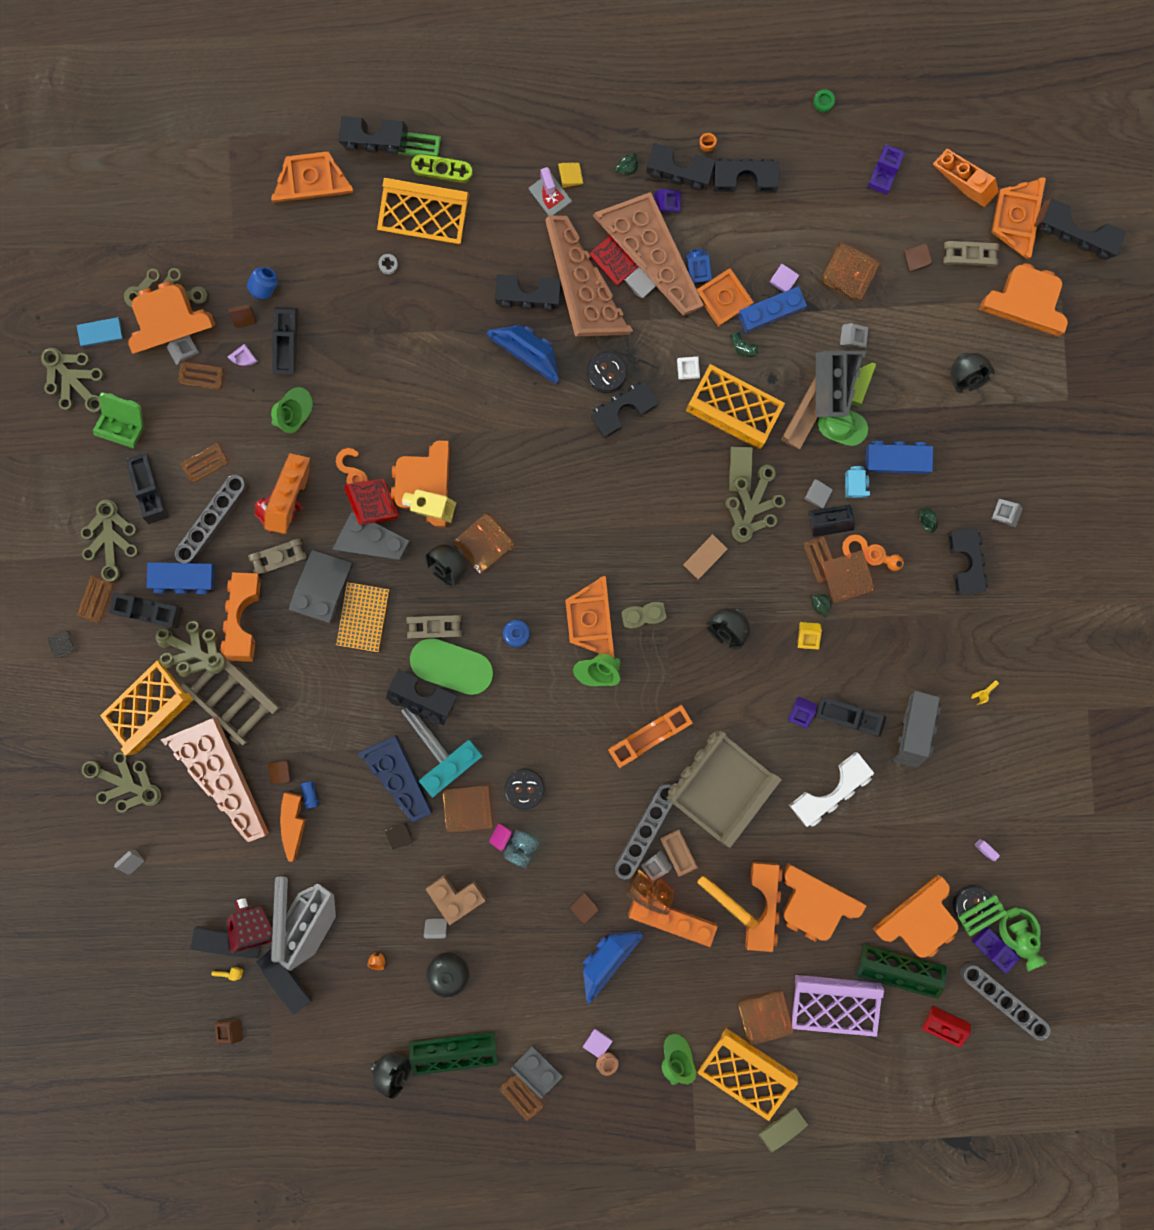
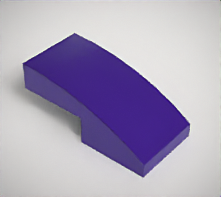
M885 144L868 187L887 195L905 152Z
M988 927L983 928L971 941L1005 974L1021 959Z

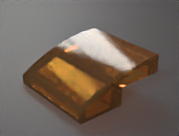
M839 243L821 281L859 301L862 300L880 262L855 248Z
M488 512L453 541L480 574L485 572L496 560L501 558L515 545Z
M863 550L821 563L834 604L875 591Z
M488 785L443 790L447 833L492 828Z
M638 869L631 878L626 895L651 911L667 915L670 913L675 891L661 878L654 883Z
M776 991L762 997H754L738 1003L749 1045L763 1043L793 1033L783 991Z

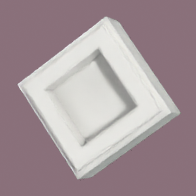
M698 357L677 358L678 380L700 379Z

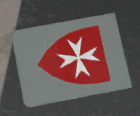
M552 174L551 176L555 184V192L553 194L547 195L542 179L529 187L531 193L549 216H553L572 202Z

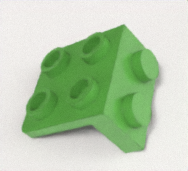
M102 392L99 395L102 414L93 429V434L134 449L144 430L141 406L135 401H127L118 398L114 394Z

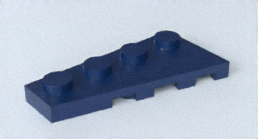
M397 735L358 753L361 759H364L372 773L376 774L383 783L384 788L396 799V803L412 822L433 813Z

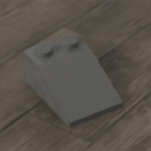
M312 550L295 588L289 610L333 624L353 563Z

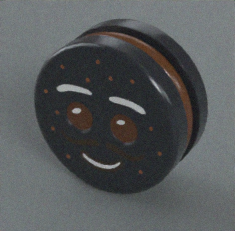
M602 352L594 356L587 369L590 385L601 393H613L620 389L625 382L627 374L623 359L612 352Z
M517 770L506 781V798L511 805L518 809L533 808L543 798L544 782L540 775L533 770Z
M968 885L961 888L953 898V911L958 918L959 915L992 895L987 890L976 885ZM993 902L989 904L988 906L984 907L983 909L966 918L965 921L967 922L973 919L974 917L993 907L995 903ZM995 912L991 913L990 915L986 916L985 918L981 919L980 921L976 922L971 926H976L977 924L994 915Z

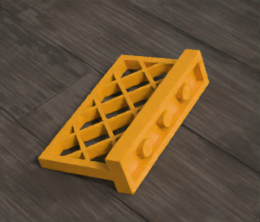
M384 178L377 230L461 244L467 203L470 195L468 192ZM388 193L397 194L401 202L391 208L387 203ZM412 197H416L422 205L412 212L405 202ZM432 201H438L443 209L432 215L426 205ZM442 202L449 204L447 206H444ZM404 204L410 214L399 220L394 210ZM453 204L462 205L461 214L453 219L447 209ZM425 208L430 218L420 224L414 214ZM445 211L451 222L441 228L435 218ZM392 213L398 223L391 228L384 227V217ZM412 216L418 227L413 231H407L402 223ZM433 220L440 230L430 235L427 234L423 226ZM454 223L458 229L457 239L448 238L443 230ZM400 225L403 230L396 229V227ZM419 229H421V230L423 231V233H419V232H416V231H418ZM442 232V234L444 235V237H442V236H437V235Z
M710 364L686 411L761 450L785 403ZM710 372L719 375L721 383L710 385L708 379ZM734 383L738 385L740 392L729 395L726 385ZM723 386L726 396L715 399L712 389ZM709 390L711 401L704 402L697 398L700 392ZM749 393L755 394L758 402L748 405L745 395ZM741 396L744 406L734 409L731 398ZM727 400L730 410L725 412L719 410L717 402ZM772 403L778 406L775 413L767 415L764 404ZM760 406L763 416L753 419L750 408ZM746 410L749 420L744 422L738 420L736 412ZM765 419L767 425L765 433L757 430L754 422Z
M159 660L142 674L100 716L123 746L121 751L124 755L138 754L194 699L189 693H185ZM157 669L162 673L161 682L153 681L154 672ZM142 683L148 684L147 696L139 695V686ZM153 684L161 685L160 697H152ZM166 686H171L176 692L172 698H166ZM128 697H133V710L125 709V700ZM139 698L147 699L146 711L138 710ZM152 699L160 700V709L157 712H151ZM113 711H119L118 723H114L109 717ZM125 712L132 713V725L124 724ZM138 713L146 714L143 726L137 725ZM124 727L131 728V737L128 740L123 736Z
M727 1028L697 1071L699 1075L768 1121L789 1092L794 1090L798 1084V1075ZM722 1045L730 1050L731 1057L719 1059L718 1051ZM744 1059L748 1062L749 1069L737 1071L736 1060ZM732 1061L734 1071L722 1073L720 1063ZM718 1064L719 1074L710 1075L704 1070L708 1065ZM762 1071L766 1074L767 1081L755 1082L753 1073ZM750 1073L752 1083L740 1085L738 1075ZM735 1076L737 1086L728 1087L724 1084L723 1077ZM780 1083L786 1087L782 1093H772V1084ZM768 1085L770 1095L758 1097L756 1087ZM753 1088L755 1098L746 1099L742 1096L741 1089ZM771 1100L772 1107L768 1113L760 1108L759 1101Z

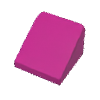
M498 824L489 842L502 851L513 831L502 824Z

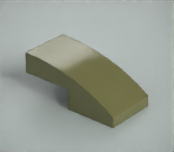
M731 447L729 491L738 492L734 487V481L742 477L748 481L747 491L750 492L752 447ZM739 480L738 486L742 488L744 486V482L742 480Z
M792 1107L778 1121H773L758 1135L769 1151L774 1152L799 1134L808 1124L797 1108Z

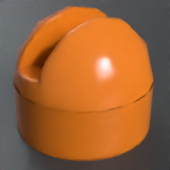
M711 133L703 134L699 142L701 150L704 152L713 151L716 147L717 139Z
M373 953L368 960L367 966L373 970H384V955L380 953L377 956V953Z

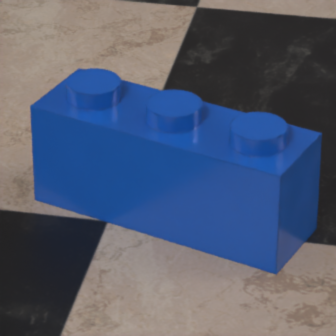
M798 286L741 309L737 316L746 335L803 312L807 304Z
M872 441V444L866 446L865 472L929 474L933 472V446H927L926 442H915L914 446L906 445V442H893V445H884V441Z
M147 563V588L153 589V593L165 594L166 590H175V594H188V590H196V594H209V590L215 591L216 565Z

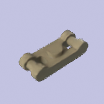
M944 242V249L946 250V256L944 257L945 265L999 266V259L997 258V252L999 251L998 243ZM955 250H961L960 256H955ZM984 251L988 252V257H983Z
M301 538L248 555L250 562H253L255 568L253 569L254 574L262 575L306 560V553H303L301 548ZM293 549L295 554L292 557H290L288 553V550ZM267 558L268 565L263 566L261 559Z
M462 615L406 617V623L409 624L407 639L462 637V630H460ZM445 622H451V631H445ZM417 623H423V631L417 632Z

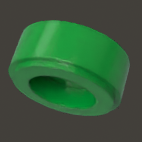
M826 89L818 91L813 100L815 109L822 113L829 112L835 104L834 94Z

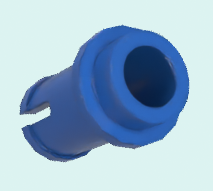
M314 781L300 784L305 801L303 805L306 806V809L318 807L320 799L317 800Z

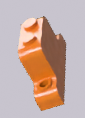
M1025 263L1016 266L1008 274L1002 293L991 291L982 300L979 308L981 311L1058 337L1065 333L1068 324L1064 314L1055 311L1062 288L1061 279L1051 271H1039L1033 265Z
M168 281L159 284L158 290L151 291L150 288L138 292L139 296L135 297L132 301V308L141 330L131 333L132 337L128 342L130 350L134 354L211 328L216 325L213 316L203 309L193 312L185 289L180 284L171 285V282Z
M449 441L434 442L432 446H429V457L403 456L397 460L396 466H392V478H395V487L391 488V498L395 500V503L401 509L410 510L409 506L402 505L405 492L414 494L416 490H421L448 497ZM426 517V521L430 522L434 527H447V522Z
M787 863L783 871L784 884L793 888L782 910V916L787 921V927L796 932L798 929L805 931V936L815 942L817 939L825 941L833 934L842 915L853 919L863 914L866 908L864 903Z
M937 875L872 929L884 941L892 942L900 936L919 957L934 956L939 951L938 947L943 943L951 942L956 937L955 933L958 930L957 922L942 905V901L949 895V885L943 877Z

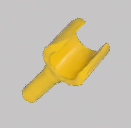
M995 680L985 690L972 694L971 698H980V702L977 705L988 702L990 692L999 683Z
M234 966L231 967L230 972L212 971V976L225 977L232 981L240 979L243 974V969Z

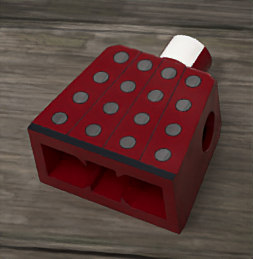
M246 898L235 901L234 905L237 913L227 918L231 954L270 943L272 941L273 929L261 907L249 909Z

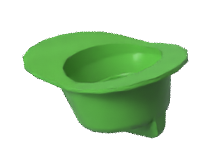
M301 387L292 388L282 400L273 406L271 410V424L278 426L286 433L296 432L312 411L313 403L309 392Z
M849 410V414L846 417H819L818 426L823 436L844 445H858L865 440L868 434L866 420L856 412Z
M603 653L597 655L592 660H583L576 663L573 673L578 681L588 686H616L621 679L619 674L621 661Z
M669 1035L664 1042L665 1059L662 1062V1072L672 1085L678 1083L691 1084L696 1078V1069L690 1046L681 1035Z

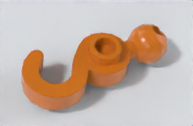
M351 448L341 450L336 456V465L340 471L348 474L347 484L369 481L363 471L346 467L343 464L346 456L357 458L359 453Z
M851 535L843 542L842 549L847 558L851 557L849 545L852 542H858L862 547L863 556L868 564L878 566L885 563L892 571H899L904 565L901 556L896 554L886 555L884 548L880 545L874 544L868 547L867 541L860 535ZM897 562H902V566L898 567Z

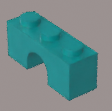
M469 739L420 779L419 782L433 798L479 760L483 754L472 740Z

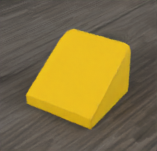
M579 163L558 164L562 188L583 184Z
M799 623L798 648L819 649L822 633L821 624Z

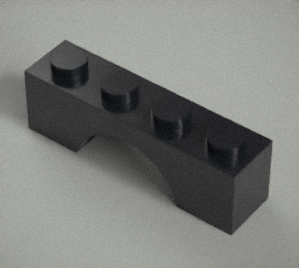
M1053 198L1042 203L1034 224L1035 227L1040 228L1042 233L1058 236L1060 241L1078 245V249L1096 253L1098 258L1104 260L1118 255L1126 235V231L1110 224L1099 227L1095 232H1085L1079 229L1072 220L1070 206Z

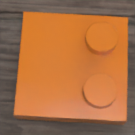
M731 268L697 289L704 307L718 327L738 315L741 309L749 307L754 303Z

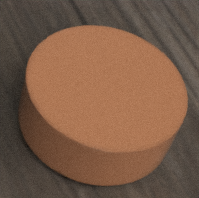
M612 1053L602 1054L596 1062L597 1069L605 1076L615 1073L619 1066L618 1059Z

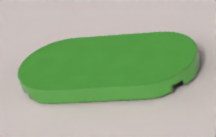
M432 638L420 641L415 645L410 655L411 668L419 678L464 694L474 695L483 692L489 687L493 679L491 663L485 656Z

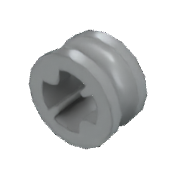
M391 254L381 256L379 259L380 270L384 274H393L398 268L397 259ZM390 259V262H394V266L391 265L392 269L387 270L386 266H382V263H386L385 260Z

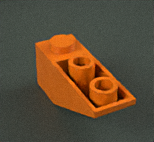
M946 149L933 163V166L966 196L983 207H986L999 192L995 177L949 149Z

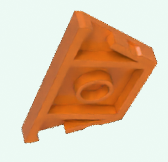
M320 152L287 156L283 164V171L277 180L278 184L275 193L272 194L271 199L273 203L349 194L354 193L330 153Z
M1044 177L1032 182H1024L1014 187L1010 186L1000 189L998 193L991 233L1026 259L1032 257L1037 229L1034 224L1041 207L1046 180Z
M602 576L565 600L569 639L572 644L599 654H608L614 658L606 576Z

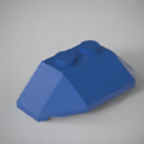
M520 325L491 329L487 332V337L555 385L559 383L555 353L552 348L553 344L545 338L540 340L534 336L535 332L528 326L523 328Z
M641 931L609 934L607 938L603 936L596 945L597 951L594 954L590 953L583 961L585 965L583 967L586 1001L589 1004L644 937Z

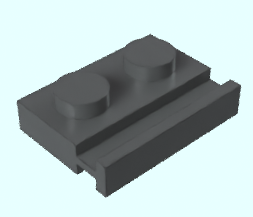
M533 1045L511 1066V1070L540 1099L563 1077V1074Z

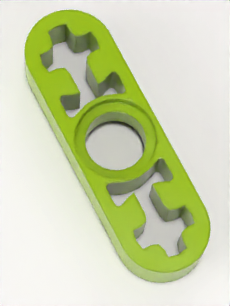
M420 154L416 155L411 162L412 169L418 176L466 183L471 180L473 175L470 164L464 161ZM424 161L426 166H431V162H434L432 165L433 172H430V167H423L422 170H419L416 164ZM441 163L448 166V171L445 174H439L436 171V167ZM454 165V169L457 171H461L462 168H466V172L469 173L464 174V177H460L459 172L453 171L454 176H451V166Z

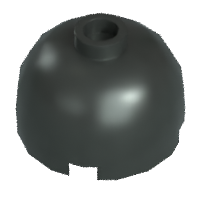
M963 353L953 363L950 370V378L956 392L964 393L962 389L969 388L970 392L986 384L990 380L989 375L991 373L994 375L995 370L987 357L982 354Z
M442 544L424 555L427 567L432 566L436 571L433 575L446 586L450 587L452 585L454 587L464 577L466 572L465 555L458 547L454 548L450 545Z
M723 608L715 612L707 622V625L709 624L707 630L711 636L721 644L726 641L730 644L729 648L741 649L750 634L748 620L739 609Z
M451 953L435 957L428 965L426 972V981L430 990L444 998L453 997L461 993L466 987L469 978L465 961L458 955Z
M389 1053L375 1061L371 1067L372 1084L376 1091L390 1099L397 1097L403 1089L400 1086L403 1078L407 1081L411 1070L410 1060L405 1056Z

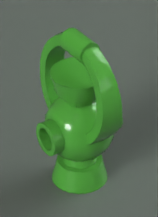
M1014 907L1007 910V915L1001 918L999 924L1000 935L1005 944L1014 949L1020 957L1028 960L1026 963L1028 972L1047 964L1046 960L1038 955L1041 950V943L1039 940L1040 926L1037 919L1024 909ZM1022 915L1026 918L1025 920L1007 927L1012 934L1015 933L1017 936L1013 940L1007 932L1006 921L1007 919ZM1027 920L1031 924L1032 933L1026 930L1028 927Z

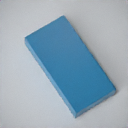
M118 317L77 325L81 347L124 339L121 321Z

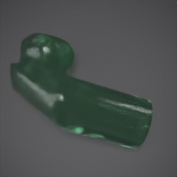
M740 332L730 335L737 354L747 358L758 354V347L755 344L751 345L743 342Z

